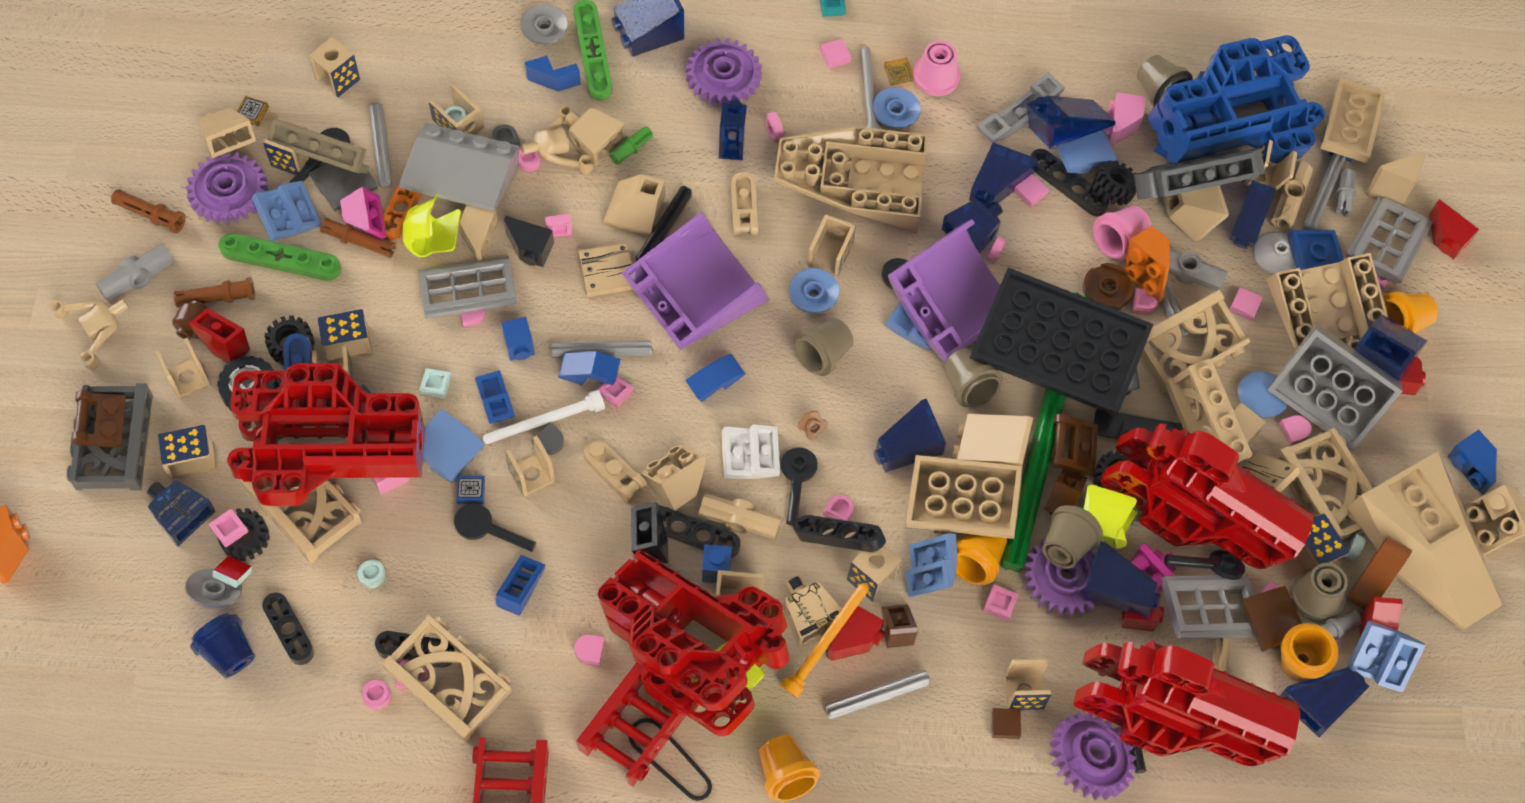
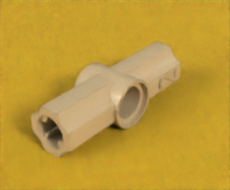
M1302 160L1296 162L1292 179L1285 183L1271 220V223L1277 229L1282 231L1286 229L1291 230L1313 172V168L1308 162Z
M707 493L703 497L699 510V517L725 524V527L730 531L739 534L751 532L773 540L777 537L782 521V516L756 509L749 501L742 499L730 501Z

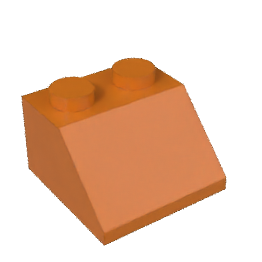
M7 505L0 507V581L2 584L10 581L29 550L27 539H30L26 524H22L18 514L12 513Z

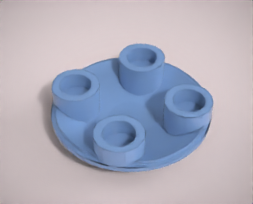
M1263 371L1252 372L1246 375L1239 383L1238 398L1240 403H1243L1259 417L1269 418L1277 416L1288 405L1268 391V388L1277 377L1274 374Z

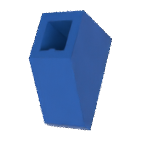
M1477 430L1458 443L1448 454V458L1453 466L1468 478L1471 486L1484 495L1496 483L1497 449L1480 430Z

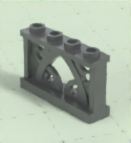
M136 383V386L83 385L82 390L90 391L91 393L126 395V399H134L125 402L124 421L128 417L132 419L130 424L123 425V432L130 435L129 439L122 440L121 448L113 447L109 455L99 446L76 445L71 442L72 465L67 468L68 481L72 483L76 490L110 488L142 490L153 394L147 383ZM94 405L88 406L86 433L94 434L96 412L93 411ZM76 418L74 419V431H75ZM121 449L128 450L126 456H121L119 453L117 459L115 458ZM88 463H94L91 469L92 472L98 470L102 463L105 465L98 475H85V467ZM111 469L125 473L124 476H107Z

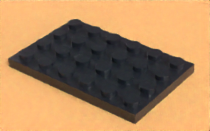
M1007 268L971 352L970 359L985 365L988 364L997 370L1117 417L1154 324L1014 269Z

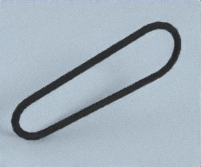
M649 718L640 719L633 724L636 727L641 723L648 722L653 723L659 729L662 728L661 724ZM671 736L669 738L670 742L707 782V792L702 796H694L654 760L651 764L689 798L696 801L704 800L712 790L710 779ZM629 737L630 744L641 755L643 751Z

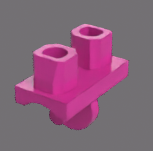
M1145 543L1138 548L1135 556L1127 566L1128 568H1134L1139 574L1146 571L1151 576L1146 582L1157 594L1163 591L1162 578L1164 576H1174L1173 572L1176 570L1174 566L1165 565L1164 558L1166 555H1163L1159 549L1153 552ZM1169 552V553H1167L1166 555H1174V554H1173L1172 552Z

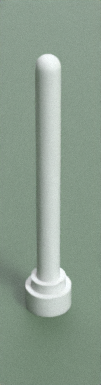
M600 391L590 392L589 396H586L583 401L487 433L483 436V442L490 444L589 410V412L595 411V413L605 410Z

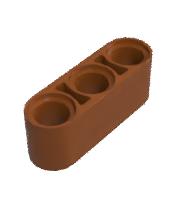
M1388 535L1350 590L1346 599L1365 609L1374 597H1382L1413 550Z

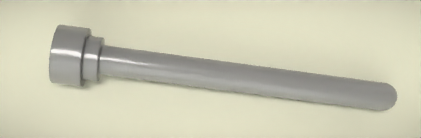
M865 46L861 49L868 123L866 128L882 129L877 124V119L873 113L875 95L870 48Z

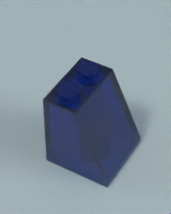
M624 0L614 7V17L611 18L615 31L620 32L621 43L624 49L629 50L632 57L684 40V9L679 0Z

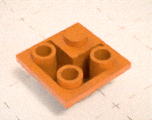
M1150 226L1130 239L1125 270L1128 272L1127 276L1131 281L1133 280L1148 295L1161 302L1164 297L1170 267V239L1154 226Z

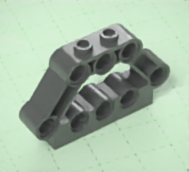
M1262 149L1210 154L1178 163H1166L1149 167L1141 173L1134 174L1137 198L1142 200L1167 197L1259 177V175L1265 173Z

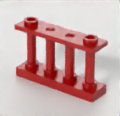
M638 662L635 663L576 740L579 751L588 756L592 750L596 751L598 749L629 770L626 777L628 784L632 787L637 781L641 782L644 780L650 770L649 765L686 717L677 715L674 712L669 717L638 696L637 691L643 685L641 664ZM626 706H634L662 725V728L653 739L621 718V712ZM609 728H617L646 748L637 761L604 740V735Z
M479 737V745L474 746L472 762L476 764L473 803H482L483 789L527 791V794H531V803H545L549 760L548 740H536V748L527 752L487 750L488 746L485 737ZM486 761L529 763L530 766H534L533 777H528V779L484 778Z

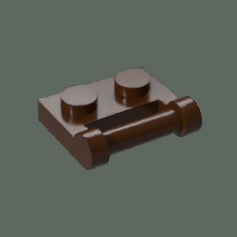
M86 390L77 391L75 395V401L78 403L75 432L71 435V442L76 445L121 448L126 395L98 394ZM89 405H97L94 434L86 433Z
M1064 414L1054 415L1053 424L1056 425L1054 454L1050 458V467L1065 469L1086 476L1094 475L1098 424ZM1066 427L1070 428L1068 458H1064Z

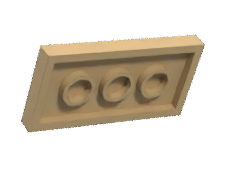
M1340 78L1336 85L1320 149L1368 163L1386 92Z

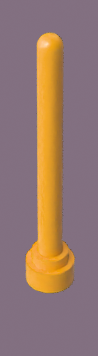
M862 583L857 587L795 675L791 674L789 678L786 677L780 684L784 690L798 699L804 691L802 687L805 685L803 681L867 594L869 588L866 584Z

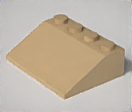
M916 455L905 526L909 528L1014 539L1022 484V466Z

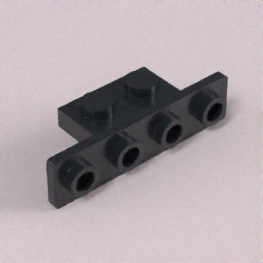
M1098 409L1095 411L1093 421L1094 424H1098V436L1119 439L1121 435L1135 428H1144L1154 433L1156 426L1159 424H1167L1165 429L1172 431L1173 428L1179 431L1183 429L1181 423L1118 413L1116 417Z

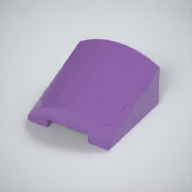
M700 212L622 272V275L680 350L769 301L762 286L759 283H755L715 232L703 212Z
M973 219L961 224L888 275L893 290L907 315L925 341L943 361H946L957 350L965 348L977 340L1000 287V284L985 264L967 231L969 227L975 224Z

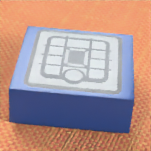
M458 476L457 504H484L485 476Z

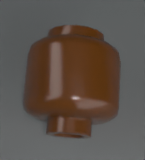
M198 301L183 303L172 320V324L177 330L176 334L183 339H199L190 328L189 322L208 307Z

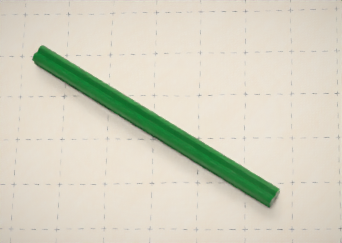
M1086 294L1080 295V296H1083V297H1086V298L1090 299V297H1089L1088 295H1086ZM1045 389L1022 479L1014 539L1007 538V544L1000 565L1005 570L1011 569L1014 572H1022L1055 442L1056 425L1053 424L1054 415L1062 414L1066 399L1065 396Z

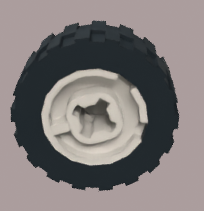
M242 356L239 359L230 361L231 363L225 365L224 370L220 372L219 381H217L218 391L226 407H229L230 411H232L231 396L235 376L242 371H274L268 362L266 363L264 359L256 358L255 356ZM245 380L240 384V388L249 389L254 385V381ZM278 380L270 381L267 387L269 389L278 388Z

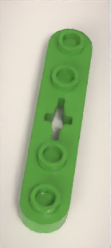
M580 0L574 6V18L588 92L595 100H606L612 94V81L597 6L591 0ZM590 42H593L596 49V57L592 55Z
M226 234L220 239L218 244L222 256L226 259L320 280H334L340 275L342 270L339 259L332 254L245 235ZM281 253H284L285 258H280L277 261L275 256H280Z

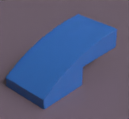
M729 354L705 366L685 381L698 400L703 402L723 387L726 390L746 374L734 356Z
M500 370L475 377L489 424L514 418V411Z

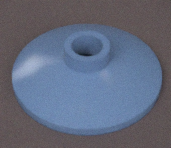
M899 87L884 89L876 95L873 101V113L876 119L887 127L894 129L906 128L914 124L919 118L921 111L919 100L912 92Z
M809 268L800 271L792 278L789 285V296L793 304L800 310L807 313H822L832 308L837 302L839 285L829 272L818 268ZM811 293H815V294H817L818 296H815V297H814V296H810V294H811Z

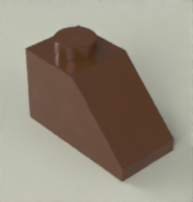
M1062 469L1044 510L1048 511L1052 516L1054 511L1060 506H1075L1088 477Z

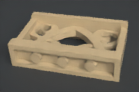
M1220 290L1152 327L1141 358L1160 387L1162 394L1167 392L1164 382L1173 378L1167 376L1163 370V364L1167 358L1172 360L1168 366L1169 372L1172 367H1176L1179 373L1187 369L1186 365L1190 366L1210 359L1213 350L1221 353L1211 359L1215 369L1225 364L1224 358L1229 355L1234 359L1246 352L1244 347L1251 341L1245 336L1223 301L1224 296ZM1212 308L1223 324L1216 325ZM1198 319L1200 326L1205 324V328H1196L1193 320ZM1181 324L1187 331L1193 334H1205V343L1200 356L1187 355L1176 351L1182 338L1179 328ZM1216 330H1225L1232 338L1230 346L1224 347L1221 345V339H1227V337L1222 334L1216 335ZM1167 334L1172 335L1175 339L1171 347L1168 346L1171 342L1167 341ZM1148 343L1162 355L1159 360L1153 354Z
M1211 359L1190 365L1172 379L1164 382L1183 429L1186 428L1191 434L1203 431L1213 435L1239 454L1237 464L1253 456Z
M1335 428L1294 446L1280 449L1276 458L1296 465L1299 468L1300 474L1289 486L1301 506L1309 512H1313V518L1325 513L1342 541L1352 537L1355 533L1360 534L1364 532L1347 509V506L1362 494L1373 489L1374 486L1372 481L1366 478L1361 470L1358 459L1350 453L1344 437L1338 434ZM1319 446H1327L1333 458L1328 457L1326 451H1324L1321 460H1318L1316 456L1317 448ZM1309 451L1310 459L1298 460L1296 457ZM1313 470L1316 474L1315 481H1311L1308 474L1314 475ZM1322 472L1334 475L1346 482V494L1343 504L1335 497L1320 495L1317 491L1322 482ZM1326 503L1334 505L1332 506V511L1329 510ZM1345 517L1354 523V525L1343 530L1339 526Z
M240 480L249 496L310 564L319 558V554L355 526H359L362 523L359 517L361 510L354 501L350 500L347 502L343 497L344 491L336 482L331 484L327 480L313 490L317 492V504L314 515L304 511H297L286 516L284 512L289 506L262 505L257 500L252 482ZM266 487L262 491H266L271 487ZM327 494H328L334 501H331V502H328V503H327ZM335 509H339L344 513V519L337 525H329L323 522L324 518L328 520L338 519L337 516L331 515ZM300 518H305L311 521L310 524L307 521H305V524L302 527H298L296 525L297 521ZM320 528L328 531L313 544L311 543Z
M428 615L397 650L382 662V666L467 743L474 735V732L504 699L512 693V689L509 686L511 680L501 671L494 673L488 667L491 663L481 653L478 652L474 655L468 650L470 644L459 634L456 637L447 631L450 627L440 617L437 616L436 619H433ZM431 633L438 635L441 639L440 645L432 646L430 640L428 643L430 653L424 654L421 648L423 637ZM448 643L458 652L447 651ZM415 646L419 657L400 666L398 663ZM442 662L461 664L464 674V691L446 689L440 691L435 696L430 693L436 682V673L432 664ZM472 664L477 669H479L482 672V674H478L474 677ZM426 666L429 670L430 678L423 682L418 679L420 673H425L422 667ZM488 681L494 685L495 693L492 698L478 700L473 697L474 692L477 694L488 692L480 688L482 682ZM450 695L461 697L462 700L460 702L455 699V704L448 706L446 698ZM471 704L484 707L468 725L464 723Z

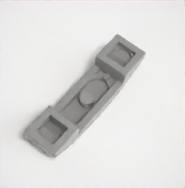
M1048 72L1031 85L1030 91L999 114L996 112L991 114L977 125V129L992 143L999 142L1034 120L1056 100L1065 87Z

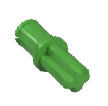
M645 126L631 137L626 136L619 146L609 152L611 160L619 165L631 154H636L638 148L653 137L652 131L649 127Z

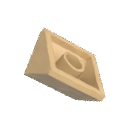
M1424 152L1381 165L1365 193L1368 197L1376 200L1379 196L1382 198L1386 197L1403 205L1417 182L1426 155Z

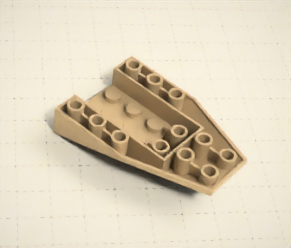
M854 126L780 138L774 182L846 212L917 233L920 220L921 190L928 135Z
M1371 253L1348 257L1338 263L1304 270L1296 268L1276 272L1265 279L1295 350L1313 327L1319 324L1388 373L1390 323Z
M1438 451L1362 494L1347 506V509L1377 550L1388 535L1413 550L1397 574V577L1462 631L1502 606L1473 527Z

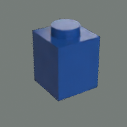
M526 317L501 322L510 361L515 359L524 360L529 356L535 355L533 340Z
M704 545L702 582L717 583L718 570L730 571L732 547Z

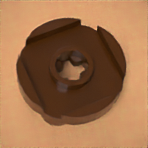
M1104 263L1100 267L1091 268L1087 272L1082 288L1083 293L1088 295L1091 300L1121 311L1131 300L1134 292L1133 280L1131 282V279L1127 276L1128 272L1123 267L1112 263ZM1109 283L1114 290L1107 291L1102 286H1106Z

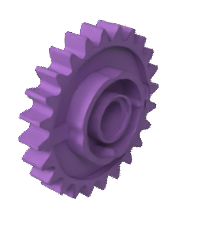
M717 38L715 44L708 40L707 47L700 44L699 51L693 50L692 57H688L686 81H688V88L693 89L694 96L700 94V101L709 99V105L716 101L719 107L722 106L723 102H726L728 105L730 101H735L740 105V98L748 101L749 94L755 95V88L760 87L762 64L759 63V57L754 56L753 49L747 51V44L738 46V40L731 44L729 38L724 43H721L720 39Z
M228 152L225 153L224 157L218 156L214 160L206 157L207 164L199 162L200 169H192L194 177L187 178L189 185L186 186L188 201L193 211L196 210L199 217L204 216L207 222L214 218L217 225L221 220H224L226 225H228L231 219L239 223V217L248 219V212L256 214L252 196L255 193L269 190L268 180L262 166H258L255 159L250 161L248 155L240 158L239 152H236L233 157Z
M1043 538L1040 546L1034 545L1033 553L1028 554L1026 559L1028 562H1025L1023 568L1027 571L1024 573L1023 580L1029 581L1025 589L1033 590L1030 599L1038 598L1040 600L1038 607L1047 605L1048 614L1053 609L1057 610L1058 617L1063 612H1066L1069 618L1072 617L1074 612L1082 617L1084 609L1091 613L1094 605L1099 606L1101 604V598H1105L1108 592L1106 589L1111 583L1107 580L1111 571L1104 570L1108 565V561L1100 560L1103 552L1095 553L1094 549L1089 550L1073 568L1064 569L1052 564L1044 556L1042 548L1045 539ZM1061 572H1067L1073 578L1066 579L1061 575Z
M1078 712L1075 716L1069 715L1065 720L1063 719L1052 732L1054 738L1049 744L1054 748L1049 752V755L1055 757L1056 760L1051 764L1060 768L1057 776L1066 777L1065 786L1070 783L1074 785V793L1081 789L1084 798L1092 794L1094 801H1097L1101 796L1104 800H1108L1111 796L1115 798L1134 779L1132 773L1136 770V767L1131 763L1136 757L1129 754L1133 746L1126 745L1120 739L1119 732L1121 728L1116 727L1113 729L1111 727L1112 722L1107 721L1104 723L1100 717L1094 719L1090 713L1083 716L1081 712Z

